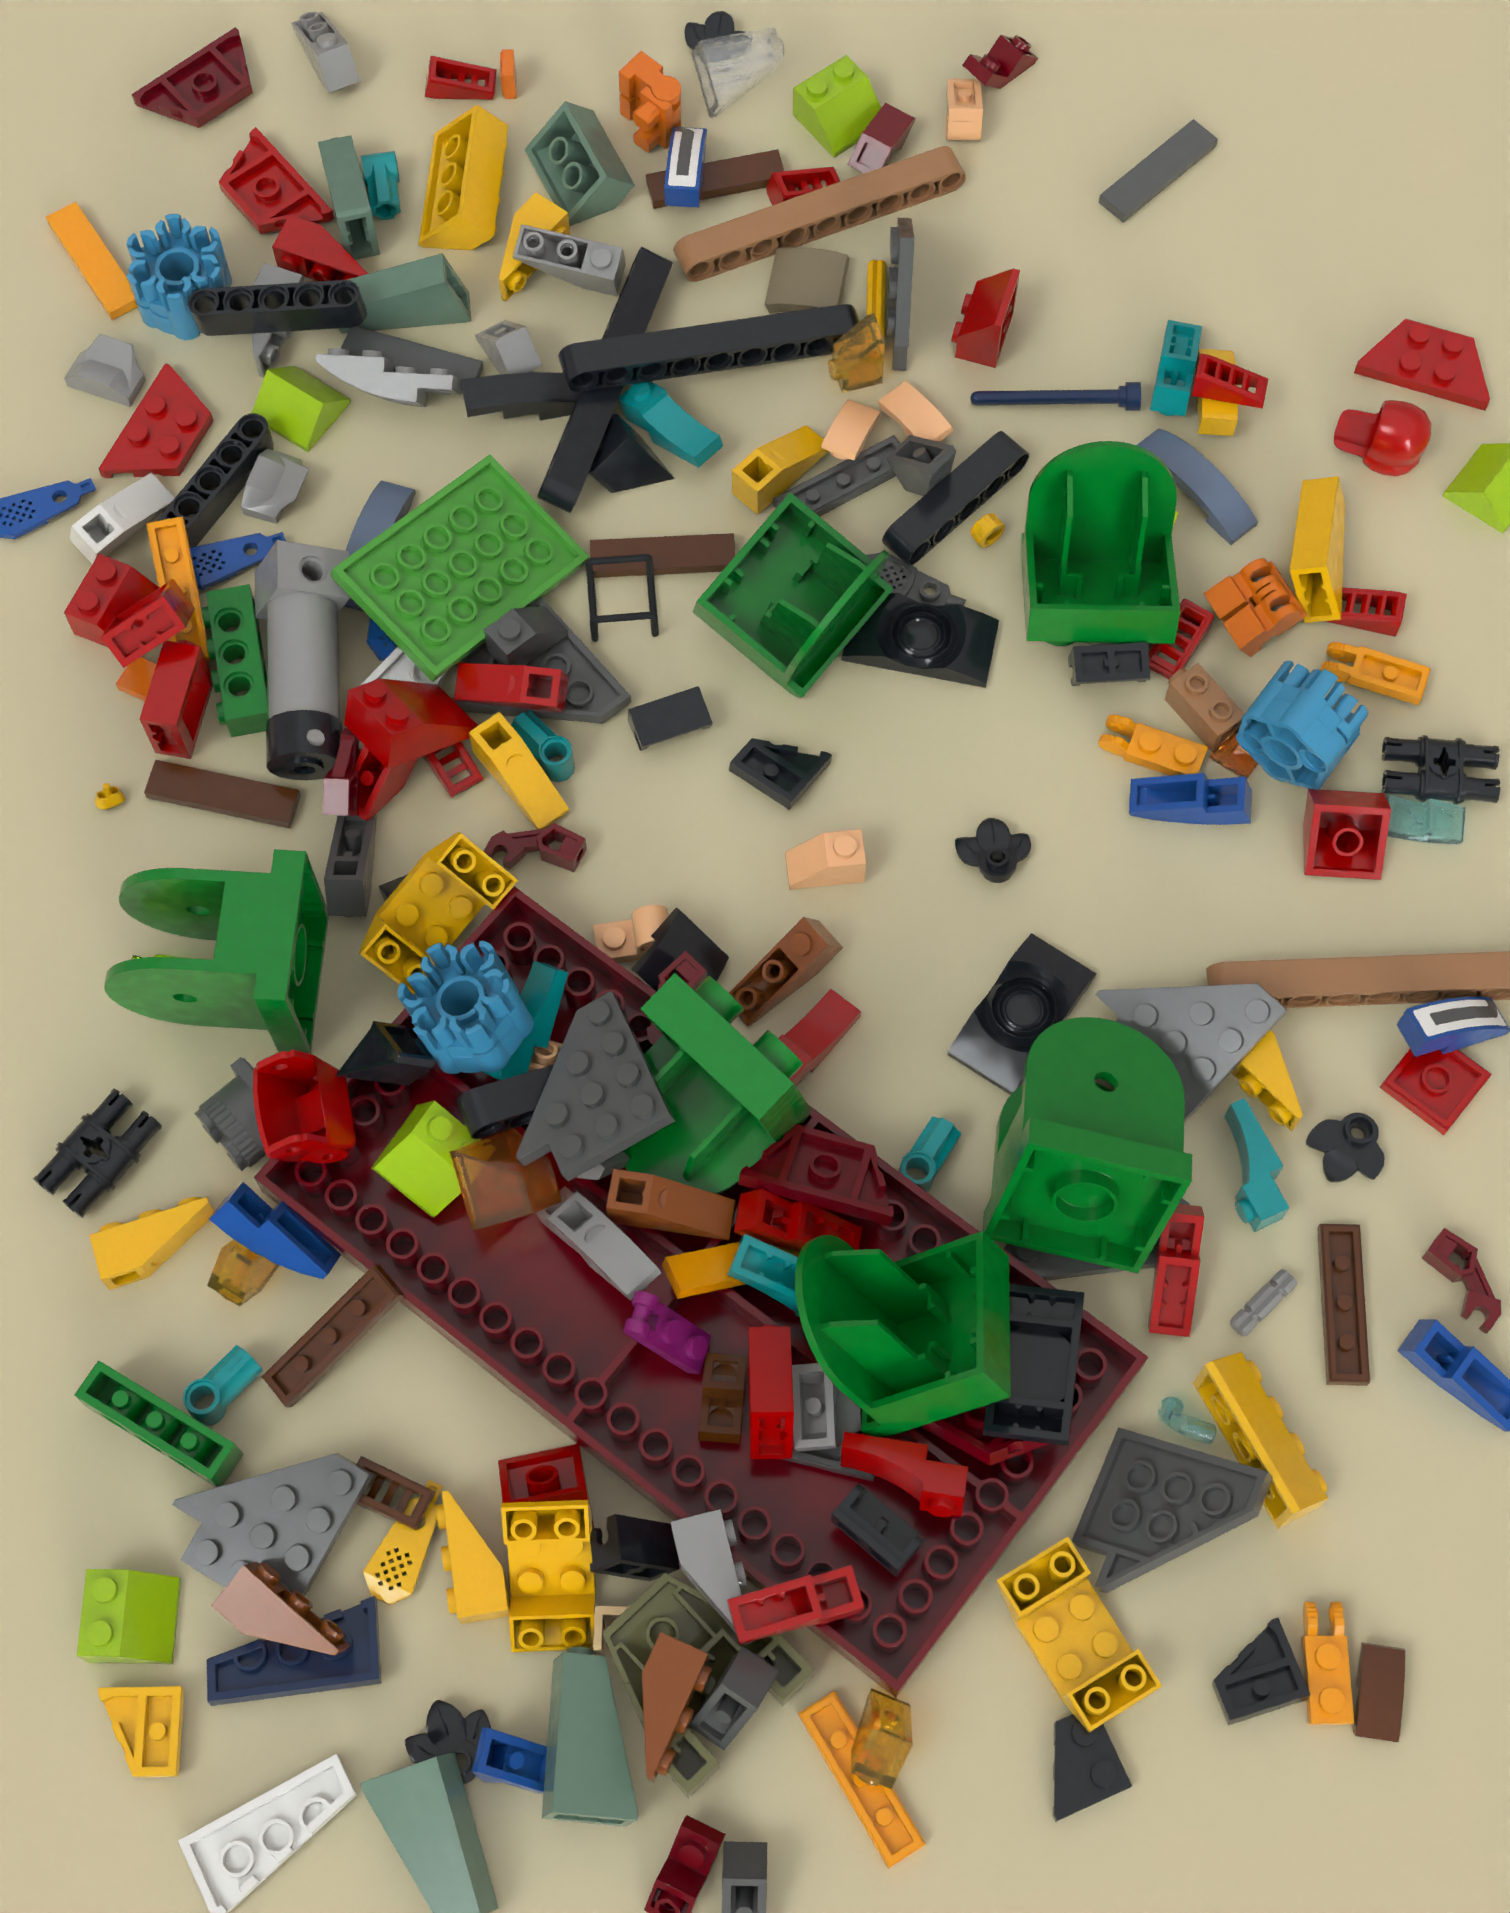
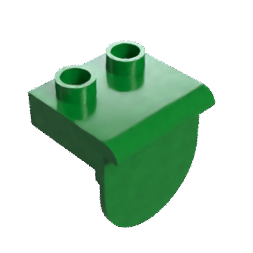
M1091 442L1060 453L1051 459L1036 475L1029 490L1025 530L1021 537L1026 641H1045L1054 646H1068L1075 642L1119 644L1147 642V645L1149 643L1175 644L1180 604L1171 534L1177 493L1171 471L1155 454L1142 447L1125 442Z
M790 492L696 601L693 613L785 690L798 698H802L894 589L879 577L890 554L883 550L874 560H871Z
M674 973L641 1007V1010L662 1034L644 1055L675 1121L623 1150L630 1158L625 1168L628 1171L656 1175L718 1195L737 1185L742 1168L746 1165L749 1168L762 1158V1153L773 1143L779 1142L784 1134L796 1124L802 1125L811 1112L810 1106L795 1084L790 1080L803 1063L769 1030L753 1045L742 1036L731 1023L744 1011V1008L712 977L708 976L693 990Z
M984 1231L896 1262L892 1261L881 1249L855 1250L847 1242L833 1235H822L813 1238L803 1246L795 1269V1295L802 1328L808 1344L826 1376L841 1392L862 1409V1433L876 1437L892 1436L1011 1397L1009 1256Z

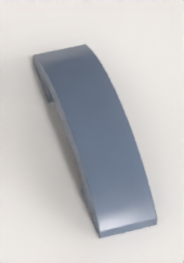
M1158 428L1137 444V446L1155 454L1166 464L1171 471L1175 483L1208 514L1206 522L1227 543L1232 545L1257 526L1258 521L1233 485L1208 459L1184 440Z
M382 480L379 482L364 505L346 548V551H349V556L407 515L416 494L415 489ZM349 599L343 606L364 612L359 607V605L351 599Z

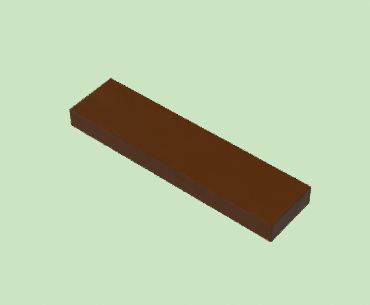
M779 150L704 163L700 200L766 188L772 172L784 171ZM666 170L646 174V183L653 209L666 207L664 196Z
M734 533L590 540V558L649 554L653 558L654 575L722 572L735 557ZM646 561L593 565L594 578L647 575Z
M155 760L144 791L148 799L289 829L291 828L301 797L297 789Z
M1319 1224L1317 1232L1326 1385L1367 1386L1370 1383L1360 1225Z
M373 1265L262 1378L285 1407H293L405 1294L381 1265Z

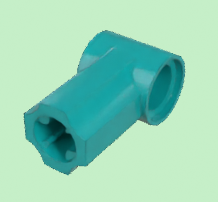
M395 151L361 155L365 186H368V198L372 216L379 217L381 220L394 219V216L401 212L397 182H400Z
M531 710L525 713L522 712L513 719L511 726L523 739L548 778L554 782H562L569 779L574 773L575 763L572 747L568 739L556 735ZM554 756L564 757V759L558 762L550 761Z
M932 1116L910 1152L902 1158L899 1172L928 1192L934 1178L962 1133L957 1130L953 1123L946 1119ZM917 1168L922 1170L926 1177L916 1180L911 1178L906 1171Z
M236 1345L203 1378L194 1380L186 1387L183 1394L184 1405L192 1418L205 1426L214 1425L224 1417L227 1406L263 1370L243 1348ZM206 1395L215 1397L210 1407L202 1410L195 1408L197 1401L201 1397Z

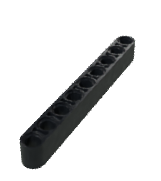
M641 246L628 273L602 339L645 333L672 267V261ZM623 386L579 393L537 498L571 513L583 488Z
M841 304L578 342L564 347L559 352L558 358L568 388L574 392H583L849 352L863 345L866 335L854 306Z

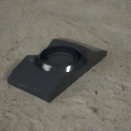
M890 593L844 647L842 661L986 688L999 620L959 604L935 606L920 603L900 593Z
M1031 933L1008 961L989 993L975 1008L950 1047L947 1055L1011 1095L1023 1083L1025 1061L1034 1041L1044 1030L1053 1024L1067 1019L1097 973Z
M1009 1284L1011 1397L986 1405L983 1435L1068 1446L1084 1292Z

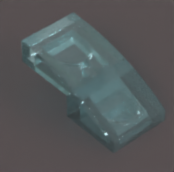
M1392 795L1386 797L1391 807L1387 836L1437 844H1460L1463 842L1466 807L1432 798L1425 804Z

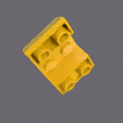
M457 832L425 853L378 909L360 947L359 954L399 985L401 983L405 984L410 992L414 994L416 992L407 978L416 972L425 975L421 969V962L423 957L430 959L426 950L437 943H442L444 948L447 944L452 945L485 904L494 910L518 880L462 833Z
M589 1501L502 1503L504 1545L507 1544L511 1592L509 1609L511 1652L567 1650L569 1647L593 1649L596 1582L595 1573L590 1572V1563L593 1562L590 1544L592 1512Z
M1067 1536L996 1580V1583L1015 1626L1058 1696L1090 1733L1160 1689L1162 1685L1139 1648L1133 1651L1087 1579L1091 1572Z

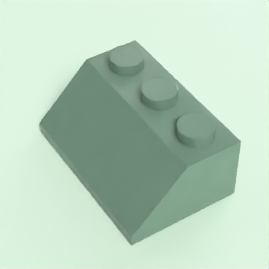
M565 101L524 149L553 203L568 212L569 226L615 209L635 186L597 116L591 109Z

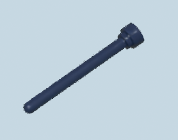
M1126 382L1125 386H1118V389L975 391L971 394L970 400L974 405L1118 404V407H1125V411H1140L1141 382Z

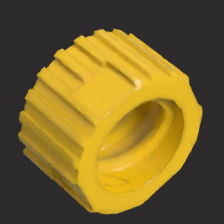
M990 513L976 521L970 530V535L981 548H986L1000 539L1005 532L1006 526L995 513Z

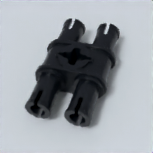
M1422 735L1417 740L1384 737L1382 753L1385 754H1382V760L1413 762L1415 766H1418V773L1385 770L1382 777V786L1385 787H1382V793L1412 795L1420 802H1425L1426 799L1452 801L1456 805L1463 803L1464 800L1497 803L1500 796V787L1496 786L1500 785V780L1467 777L1463 767L1496 770L1500 754H1496L1500 751L1499 746L1466 744L1465 740L1461 738H1456L1455 740L1431 739L1427 735Z
M113 1088L107 1098L91 1115L88 1113L82 1115V1121L62 1143H57V1148L55 1149L57 1154L33 1180L44 1190L47 1189L48 1193L54 1195L55 1191L75 1168L78 1170L83 1168L86 1174L85 1178L62 1201L70 1210L83 1218L103 1192L113 1191L116 1188L114 1186L115 1183L134 1162L138 1163L140 1161V1150L162 1128V1125L142 1110L138 1118L121 1137H113L109 1130L133 1106V1103L123 1094L120 1095V1092ZM91 1147L101 1152L104 1151L107 1157L104 1158L101 1155L92 1154L89 1148Z

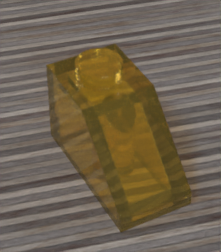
M875 313L867 315L833 344L832 359L828 360V369L832 381L838 380L842 393L877 385L883 381L885 339Z
M233 1239L221 1248L207 1286L221 1294L226 1300L242 1306L262 1291L280 1265L252 1252Z
M871 1688L851 1750V1773L855 1774L866 1784L872 1786L880 1784L892 1789L913 1745L910 1704Z

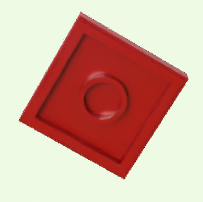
M1409 1049L1379 1088L1442 1135H1445L1492 1074L1460 1050L1442 1054L1439 1049L1415 1057L1411 1049Z

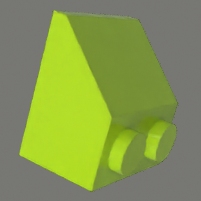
M847 55L793 88V116L834 158L858 143L862 132L881 109L868 76Z
M434 1100L418 1104L371 1168L429 1216L435 1217L475 1180L495 1150L482 1139H472L467 1127Z
M86 1569L77 1656L88 1663L173 1664L181 1578L128 1569Z

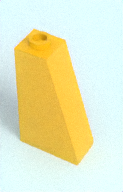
M1339 476L1302 481L1290 573L1297 598L1308 614L1303 618L1304 623L1341 620L1345 500Z

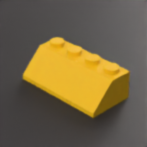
M475 105L434 133L418 245L423 248L472 251L481 244L490 241L496 232L495 222L497 208L500 203L501 179L504 174L503 162L507 149L508 125L479 105Z
M1242 1352L1205 1364L1193 1385L1238 1462L1268 1471L1273 1477L1263 1505L1275 1526L1279 1529L1320 1507L1328 1499L1325 1494L1327 1492V1485L1321 1474L1316 1469L1311 1470L1303 1457L1306 1452L1299 1437L1294 1432L1289 1433L1281 1420L1284 1418V1414L1277 1400L1273 1396L1268 1397L1260 1384L1262 1376L1259 1369L1252 1360L1246 1361Z

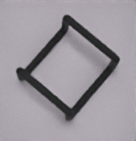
M649 554L587 559L585 567L592 641L597 642L599 639L598 623L650 619L652 636L657 637L659 635L652 556ZM646 561L650 612L597 616L593 565Z

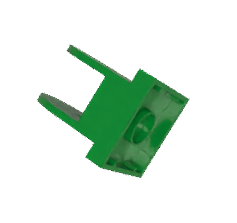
M274 849L271 873L193 868H158L135 873L123 881L120 888L119 903L122 909L132 918L147 926L170 934L202 940H215L216 945L213 960L146 957L117 963L107 971L104 990L109 998L132 1012L161 1021L193 1026L268 1030L278 1052L297 1050L311 1054L329 916L325 900L306 851Z
M1078 1017L1060 1021L1044 1030L1037 1037L1025 1061L1023 1085L1019 1086L1008 1097L997 1121L991 1198L984 1210L982 1231L993 1241L1139 1273L1192 1182V1154L1184 1152L1185 1096L1183 1084L1176 1067L1156 1043L1129 1026L1095 1017ZM1102 1079L1109 1082L1113 1086L1114 1091L1095 1083L1094 1080Z

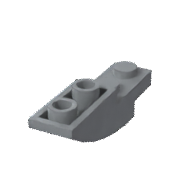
M337 348L328 349V354H316V362L331 374L370 395L387 401L426 407L427 393L461 395V381L451 375V370L431 368L430 374H418L416 368L397 366L394 372V362L383 357V352L363 350L362 356L349 355V350Z
M564 1186L535 1212L547 1228L578 1252L589 1267L630 1301L633 1299L635 1291H643L661 1274L659 1268L640 1248L579 1192L574 1194Z

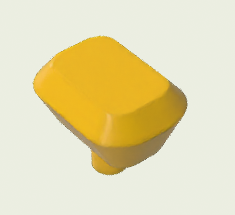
M105 783L102 785L103 790L96 793L94 803L99 809L108 810L121 805L125 801V795L117 786L110 787L109 783Z

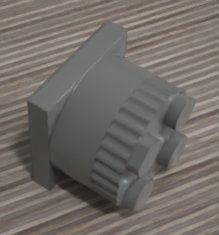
M240 1057L230 1065L236 1077L201 1104L199 1110L194 1114L203 1124L202 1127L217 1144L220 1142L228 1152L227 1155L237 1168L243 1171L247 1167L251 1168L266 1153L260 1138L254 1109V1068L245 1058Z

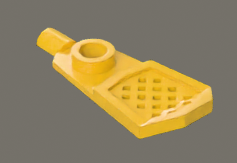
M431 1480L427 1481L425 1487L435 1491L436 1494L424 1515L425 1525L415 1531L394 1522L363 1570L371 1596H375L376 1599L389 1605L412 1596L437 1523L435 1502L443 1488L442 1485ZM420 1497L410 1499L403 1514L410 1517Z

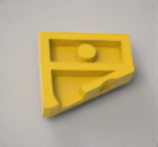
M182 1686L98 1688L99 1698L105 1705L113 1724L112 1729L117 1741L121 1743L125 1753L124 1758L133 1777H179L185 1689Z

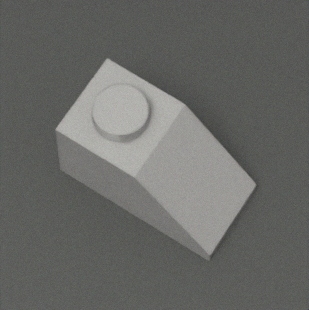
M504 320L475 335L478 343L499 374L534 372V369L542 366L524 325Z

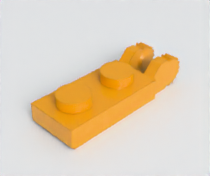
M1330 642L1326 650L1328 656L1343 663L1354 662L1352 667L1332 661L1322 663L1320 670L1326 669L1338 677L1337 682L1348 681V684L1419 706L1431 671L1430 667L1363 646L1358 648L1342 644V642Z
M1112 714L1107 718L1105 723L1107 728L1118 732V734L1130 737L1131 740L1128 743L1121 737L1104 733L1098 741V745L1103 750L1124 757L1125 761L1168 776L1199 773L1208 746L1138 722L1136 725L1130 718L1121 717L1120 715Z
M1315 1602L1303 1603L1304 1636L1301 1640L1304 1678L1310 1692V1697L1306 1700L1309 1725L1354 1724L1347 1635H1344L1345 1623L1341 1602H1330L1328 1618L1331 1636H1317L1318 1610Z

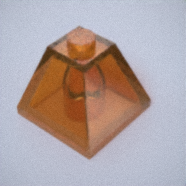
M515 1129L495 1134L450 1151L472 1230L530 1215L562 1202L552 1164L546 1157L542 1156L526 1166H523L518 1161L516 1154L523 1136Z

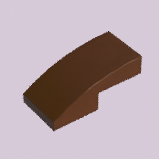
M707 1352L702 1387L699 1441L740 1444L747 1366L746 1355Z
M1361 1642L1356 1678L1358 1696L1353 1726L1355 1736L1399 1742L1405 1683V1649Z

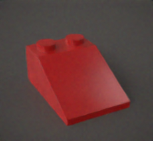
M379 678L348 690L344 725L387 770L470 738L469 732L478 726L438 684Z

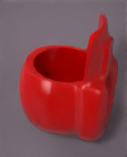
M1387 400L1383 402L1379 413L1376 414L1359 410H1344L1339 417L1335 429L1334 445L1344 452L1362 457L1364 465L1372 471L1396 477L1407 474L1419 463L1431 439L1432 423L1426 412L1418 406L1404 401Z

